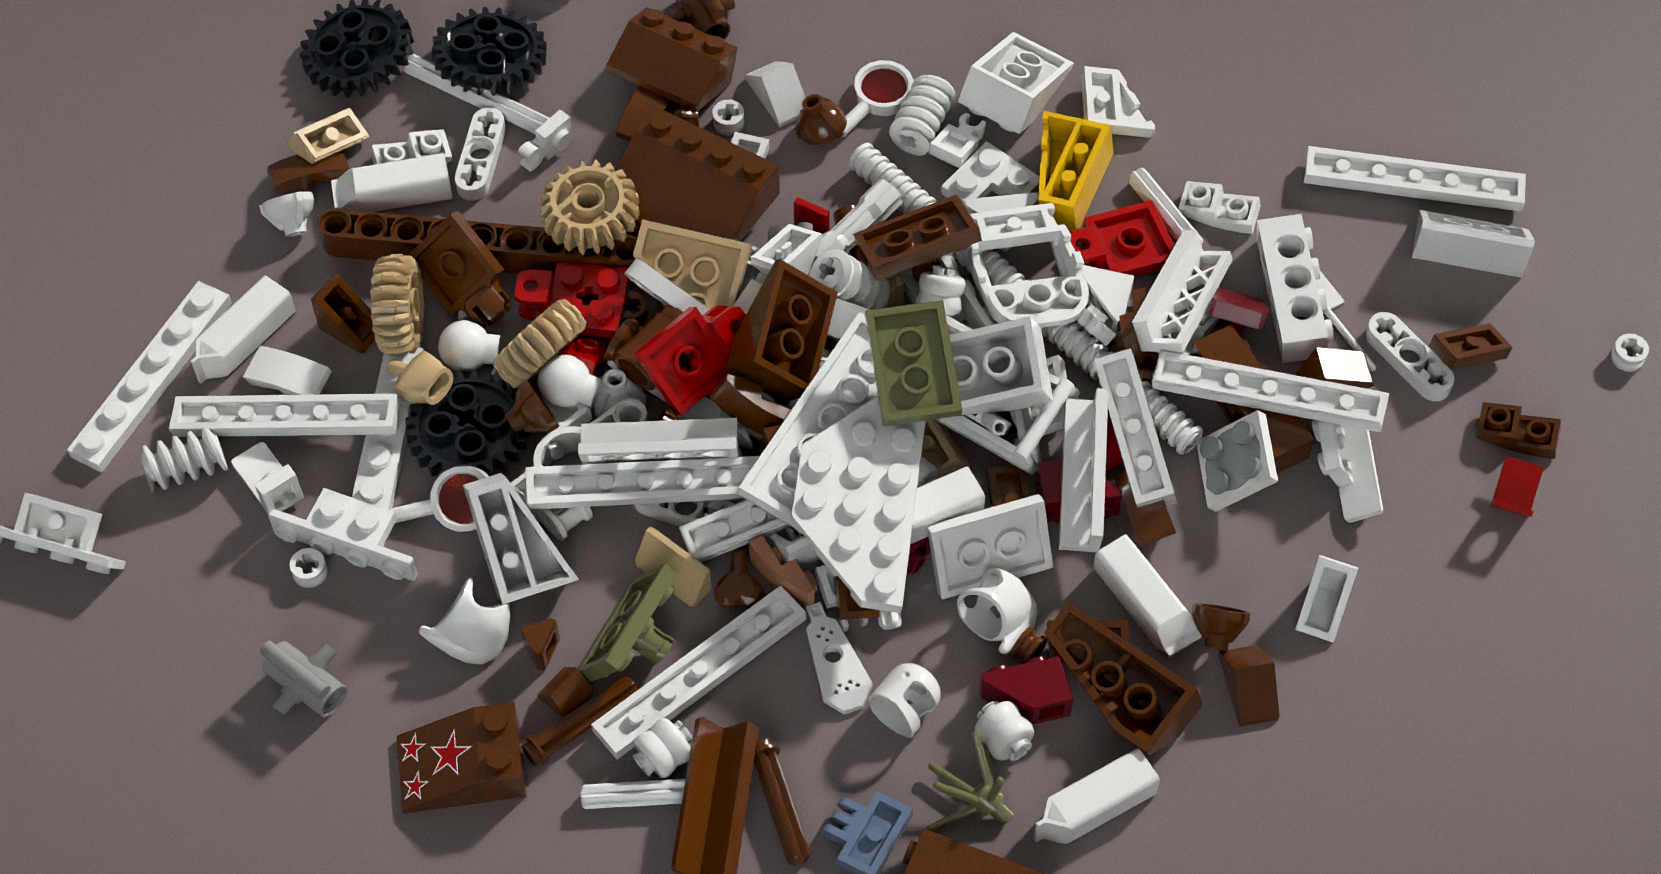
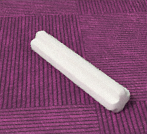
M1139 168L1129 175V184L1144 202L1152 200L1167 231L1176 242L1183 230H1195L1146 169ZM1199 235V239H1200L1201 246H1202L1203 239H1202V237Z
M686 779L585 784L581 787V804L584 809L681 804Z

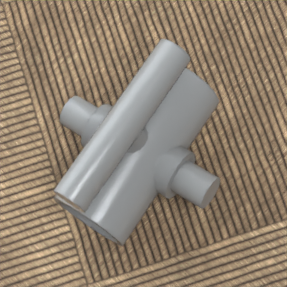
M269 640L263 644L260 649V654L265 657L262 670L282 686L280 689L282 695L272 705L277 711L285 716L294 704L299 706L303 702L318 715L326 718L340 708L347 696L348 689L327 672L330 668L328 663L337 654L333 648L324 643L315 655L310 653L307 657L287 641L276 645Z

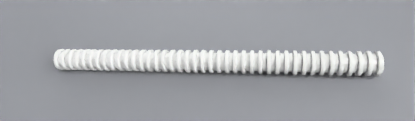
M864 143L851 154L848 167L852 171H856L859 177L864 178L867 184L873 186L879 179H884L896 187L901 194L903 202L897 210L903 211V215L937 202L925 190H921L917 183H913L909 176H905L902 170L897 169L894 163H890L886 156H882L879 150L874 149L872 144ZM969 248L951 252L954 259H958V262L962 266H966V269L971 273ZM993 250L982 251L981 256L991 286L1030 281L1025 280V276L1022 273H1017V269L1014 266H1009L1006 259H1001L999 253L992 252ZM1075 321L1064 325L1041 328L1044 337H1048L1052 344H1057V348L1060 351H1065V355L1069 359L1074 358L1073 362L1077 366L1082 365V370L1085 373H1090L1093 380H1099L1094 359L1113 354V351L1108 352L1107 346L1104 344L1100 345V341L1096 337L1091 338L1092 334L1087 330H1083V326L1075 323ZM1139 374L1156 432L1159 431V437L1163 440L1168 439V445L1171 447L1176 446V451L1180 455L1190 452L1197 445L1196 441L1202 438L1203 429L1200 426L1194 427V421L1191 418L1185 419V413L1177 411L1175 404H1168V399L1165 396L1159 397L1160 392L1157 389H1151V384L1148 381L1142 382V376Z

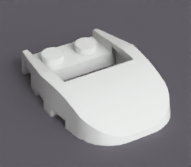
M1053 203L970 214L979 227L982 241L969 247L972 278L985 306L997 323L1031 316L1040 328L1059 326L1076 321L1085 310L1088 303L1089 289L1087 279H1084L1082 267L1084 261L1081 252H1076L1071 244V234L1065 224L1057 225L1053 218L1056 209ZM1050 242L1061 275L1060 277L991 286L981 256L982 251Z

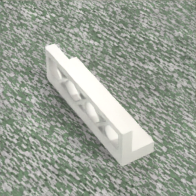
M1183 230L1132 321L1141 351L1160 352V350L1178 353L1184 352L1233 260L1230 251H1203L1197 230ZM1203 264H1216L1204 271L1200 270ZM1201 284L1204 285V288L1192 294L1188 293L1189 290ZM1189 307L1192 308L1190 312L1182 316H1175L1176 313ZM1177 330L1180 332L1176 339L1163 338Z
M1131 348L1094 359L1103 389H1108V410L1137 508L1164 500L1166 506L1176 504L1175 493Z
M1097 388L1094 400L1066 398L1059 550L1097 552L1103 539L1108 389Z
M737 418L581 424V443H578V455L582 464L738 457Z

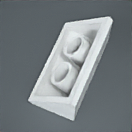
M1419 209L1412 258L1522 278L1534 249L1535 240L1529 229Z

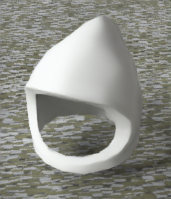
M999 568L988 569L983 575L979 588H971L961 592L957 599V609L962 621L979 637L988 641H1001L999 652L1002 654L1009 653L1020 635L1027 628H1034L1038 611L1033 596L1018 577L1006 570ZM968 595H978L976 605L973 608H967L964 604V599ZM996 606L1001 617L996 618L990 608Z
M469 577L454 603L438 624L431 628L425 625L421 626L419 634L448 655L460 661L482 665L495 659L503 650L509 633L510 603L488 607L478 605L473 598V579Z

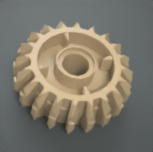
M596 159L591 166H586L580 160L578 168L572 169L566 164L564 175L554 172L553 182L545 183V193L540 195L539 200L541 206L539 211L540 218L543 221L544 230L548 236L552 235L556 245L564 243V247L568 252L578 247L582 255L585 254L588 248H593L594 252L599 254L600 247L605 245L613 250L614 240L625 242L626 232H634L635 220H638L640 214L638 207L640 203L639 196L635 191L634 183L631 179L626 178V174L622 169L615 171L611 163L601 168L600 163Z
M403 254L382 256L378 258L373 268L372 287L370 290L372 331L375 333V341L379 350L384 354H402V352L414 354L421 346L423 340L422 333L424 332L425 292H423L421 270L418 267L417 261L412 256H403Z
M566 299L553 303L496 356L493 366L499 372L498 375L513 388H518L525 380H531L540 372L542 366L550 358L558 356L560 351L571 344L585 329L587 321L581 316L582 313Z

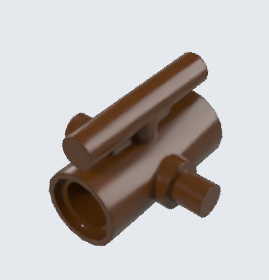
M676 0L678 8L668 10L666 13L670 18L679 22L690 23L697 30L725 40L730 33V25L724 16L726 11L735 8L734 0Z

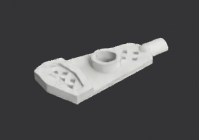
M821 602L806 606L811 619V623L806 628V633L823 703L844 715L863 709L873 687L870 677L837 620L826 617ZM835 652L841 658L839 661L832 663L827 661L825 657L827 654Z

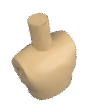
M426 351L416 355L409 364L391 359L386 367L388 373L398 377L394 385V391L400 397L412 403L437 404L446 396L453 383V374L450 369L443 366L438 359Z

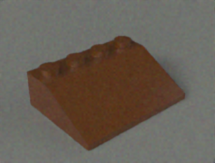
M658 107L636 129L614 169L615 171L622 169L626 174V178L631 179L634 183L640 202L638 204L640 214L638 220H635V225L641 227L643 219L741 242L780 194L779 165Z

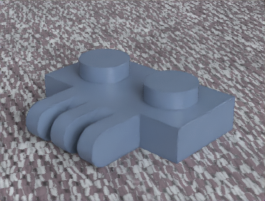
M877 790L867 807L849 798L841 797L837 806L842 811L850 814V816L834 810L829 819L842 829L826 824L821 831L826 838L844 846L837 857V865L854 874H880L911 820L913 808Z

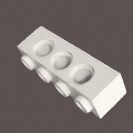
M1301 214L1257 220V244L1269 302L1272 303L1271 312L1282 363L1306 360L1316 347L1328 348V342L1334 341L1331 319L1324 320L1323 311L1327 310L1324 288L1318 289L1316 280L1320 279L1317 257L1311 258L1309 249H1313L1311 228H1304ZM1292 286H1298V287H1301V288L1294 289V288H1290V287H1292ZM1298 317H1306V318H1308V319L1300 320V319H1297V318H1298Z

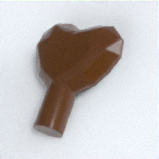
M735 550L732 553V572L724 575L714 589L715 600L721 606L732 607L739 604L749 609L765 597L760 583L756 578L747 573V552L744 550Z

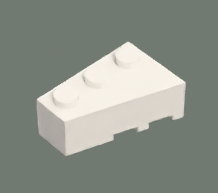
M500 473L463 485L497 598L502 604L579 580L504 475Z

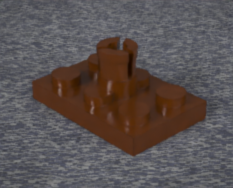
M957 195L853 234L857 248L877 281L883 278L895 277L901 271L912 268L913 278L919 282L923 272H933V265L941 266L938 257L954 251L965 250L972 244L982 241L979 227Z

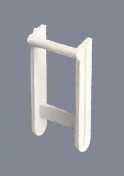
M946 315L949 335L972 330ZM1049 373L1054 401L1045 403L1018 446L1011 444L964 416L934 420L1033 475L1037 469L1031 453L1065 403L1066 398L1079 399L1080 392L1071 381L1065 378L1060 379Z

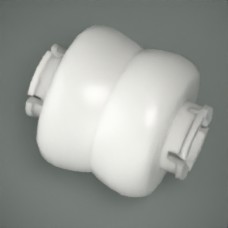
M933 265V272H923L919 278L920 292L917 296L916 304L943 300L945 314L947 316L958 315L962 309L961 296L965 289V280L955 275L957 270L955 268L946 266L942 268V266Z
M992 701L981 709L982 711L978 712V721L975 724L974 731L979 733L981 742L987 745L994 759L1003 761L1010 758L1011 761H1015L1027 753L1025 749H1031L1032 744L1030 741L1034 736L1033 726L1027 719L1021 716L1015 703L1010 701L1000 703Z
M661 718L652 725L649 731L643 732L635 738L634 746L638 753L634 754L633 758L639 767L644 769L643 771L647 776L654 772L660 778H667L675 771L677 766L689 761L691 750L689 743L692 742L693 737L686 727L682 728L684 725L679 720L673 724L668 719Z

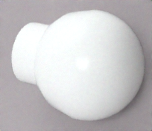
M467 320L456 321L443 330L438 342V351L442 361L452 370L461 372L473 371L480 368L483 364H494V359L499 353L500 335L487 334L485 329L479 324Z
M558 355L550 358L542 366L538 375V387L541 395L547 402L559 407H571L578 403L592 407L602 383L601 378L590 375L586 365L571 355Z

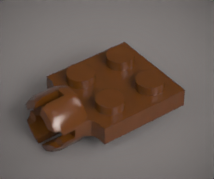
M459 211L450 214L407 255L412 256L417 261L418 267L421 270V278L451 316L461 310L467 314L473 323L479 324L484 329L487 325L490 326L504 316V309L508 313L513 306L511 299L498 282V277L504 271V268Z

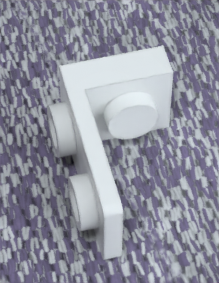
M264 442L256 444L231 460L234 469L268 515L271 509L283 511L304 498L295 472L289 464L282 467Z

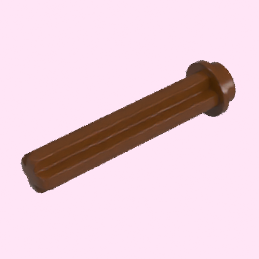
M623 677L534 738L531 735L526 737V743L521 748L527 759L534 766L539 763L543 765L548 763L547 757L592 728V723L636 692L638 688L631 678Z
M772 739L758 740L755 748L754 763L786 860L790 865L803 864L810 858L811 853L778 758L780 748L777 744L773 743Z

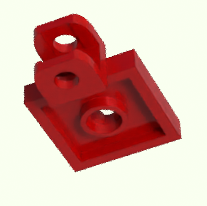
M1152 200L1085 217L1083 228L1069 232L1071 234L1070 242L1076 252H1081L1086 266L1133 275L1134 277L1161 270L1175 246ZM1125 237H1130L1132 241H1139L1137 246L1127 245L1124 243Z
M557 262L554 276L552 271H521L518 274L514 292L516 301L520 303L518 308L519 315L526 320L534 321L553 303L566 299L571 305H575L582 313L581 316L587 321L585 329L579 335L613 338L615 332L623 323L631 281L624 274L628 268ZM528 283H536L538 285L525 287ZM585 295H593L598 299L591 300L589 305H583L580 298ZM529 305L538 306V307H537V308H531Z
M717 305L703 316L697 307H689L633 353L668 405L677 415L682 416L713 390L727 374H731L725 370L734 336L746 316L741 307ZM682 353L692 354V358L689 360L691 365L689 370L679 366V357Z

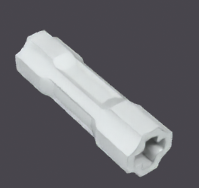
M879 179L860 197L858 204L830 231L822 234V240L813 263L821 254L828 250L838 249L849 254V251L856 245L854 233L886 220L903 203L901 194L896 187L884 179Z

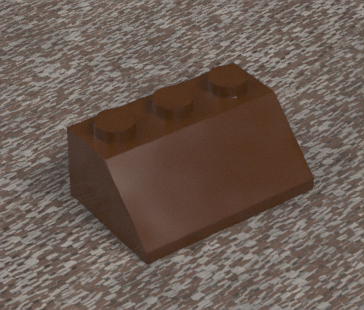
M646 7L629 20L606 64L605 71L697 112L731 83L738 47L725 42L721 37L711 36L697 30L689 23L679 22L670 18L660 10Z

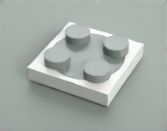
M1256 410L1196 441L1207 508L1217 512L1278 482L1266 414Z

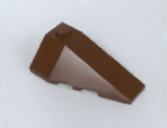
M1067 602L1044 632L1046 638L1114 731L1147 755H1151L1178 738L1203 706L1196 687L1069 602Z

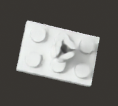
M1039 494L927 526L937 592L942 600L960 595L961 592L971 588H979L983 575L991 568L1006 570L1018 578L1053 568L1045 503Z

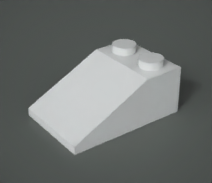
M1012 32L971 65L958 102L967 106L972 113L986 116L999 123L1000 127L1004 130L1020 134L1034 122L1068 75L1074 63Z
M1031 316L949 335L962 405V415L1018 410L1054 401L1042 331Z

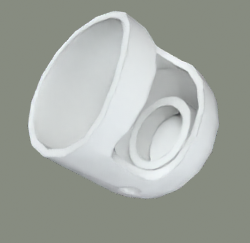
M905 663L896 666L868 698V702L874 715L885 726L902 736L912 738L921 727L920 718L928 712H933L938 706L941 691L937 680L927 669L917 664ZM910 700L913 704L909 705L907 701Z

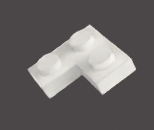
M986 141L941 186V194L946 198L957 195L965 207V199L983 198L991 191L999 196L1038 192L1040 176Z

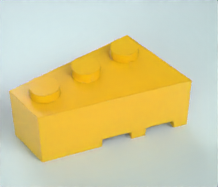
M1043 111L1039 205L1053 203L1056 208L1053 218L1057 225L1065 224L1068 231L1071 232L1080 228L1114 154L1111 125Z

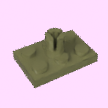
M943 300L866 310L865 321L883 426L962 416V405Z
M663 564L634 578L578 668L588 683L601 677L605 679L615 671H623L634 656V651L631 649L644 655L654 665L659 663L670 650L674 639L655 627L653 624L654 619L651 618L656 607H661L669 599L674 589L670 584L677 572L667 564Z

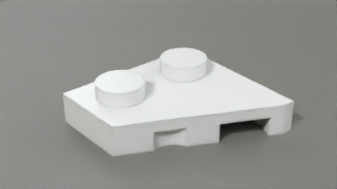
M1084 66L1081 73L1084 119L1111 125L1112 134L1151 138L1155 131V125L1152 120L1146 122L1138 109L1141 103L1135 94L1128 89L1127 82L1120 71L1117 69Z

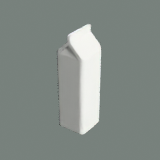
M445 153L351 168L338 179L331 180L335 209L378 212L453 199Z
M264 275L196 339V357L191 360V364L200 384L206 379L228 376L296 312L292 296L288 290Z
M968 466L917 488L910 544L928 537V525L984 510V492Z
M1128 535L1121 536L1096 552L1094 570L1156 648L1164 651L1168 657H1171L1202 637L1194 624L1191 614Z
M1137 748L1048 797L1043 819L1036 823L1035 843L1045 839L1068 844L1149 799L1158 792L1160 783L1158 774L1141 750Z

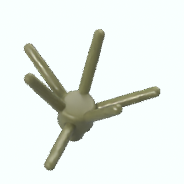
M973 732L971 738L983 782L975 789L935 763L928 764L930 771L955 786L952 787L935 782L933 784L935 790L970 802L971 804L928 825L927 830L937 831L978 811L983 816L991 814L1001 825L1007 824L1013 817V812L1001 802L1003 794L999 791L1002 788L1004 779L1003 777H998L993 783L994 760L988 747L984 753L981 739L977 732Z

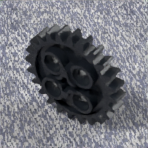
M350 0L348 8L345 9L339 3L336 4L337 12L334 14L325 10L324 15L326 19L324 21L313 20L316 30H306L305 33L308 40L300 42L303 51L299 53L303 62L301 64L312 84H318L322 92L330 89L333 96H337L343 90L346 98H349L353 90H358L362 97L365 94V89L368 87L377 92V83L383 82L386 85H390L388 76L391 74L400 76L401 72L398 66L409 65L406 55L414 53L411 44L415 41L407 19L404 18L402 11H395L391 3L384 7L382 1L377 0L371 6L368 0H363L361 5L356 6L355 1Z
M483 7L480 14H477L471 8L467 17L456 13V22L446 19L445 28L438 27L437 36L432 38V61L435 63V70L441 71L442 79L451 78L452 87L462 83L463 92H467L473 87L477 88V95H481L485 89L490 90L492 96H496L497 89H503L506 94H510V86H515L522 90L523 80L534 83V74L541 75L542 66H546L547 42L544 41L543 31H537L536 23L527 24V16L516 19L515 11L513 10L507 15L502 14L500 7L494 13H489L488 8Z
M473 370L470 378L464 379L462 372L457 371L456 380L453 381L450 390L440 402L434 405L419 403L420 405L410 404L409 409L412 417L405 418L408 430L405 432L408 444H410L409 448L412 457L417 456L419 467L428 466L430 476L432 477L441 471L443 473L458 466H473L483 470L489 477L495 475L494 469L497 467L504 472H508L507 459L518 462L520 458L517 449L526 450L527 442L525 437L531 436V432H525L524 429L517 433L504 415L515 404L514 399L517 388L511 387L507 389V384L502 378L494 383L491 372H488L483 379H478L477 371ZM462 403H470L466 406H459ZM494 420H500V421H501L500 423H497V424H489L490 422H492V421H494ZM439 430H447L442 434H436ZM478 448L476 451L466 452L467 449ZM458 474L456 476H458L459 484L463 485L467 476L472 475ZM472 476L474 481L479 480L477 477Z

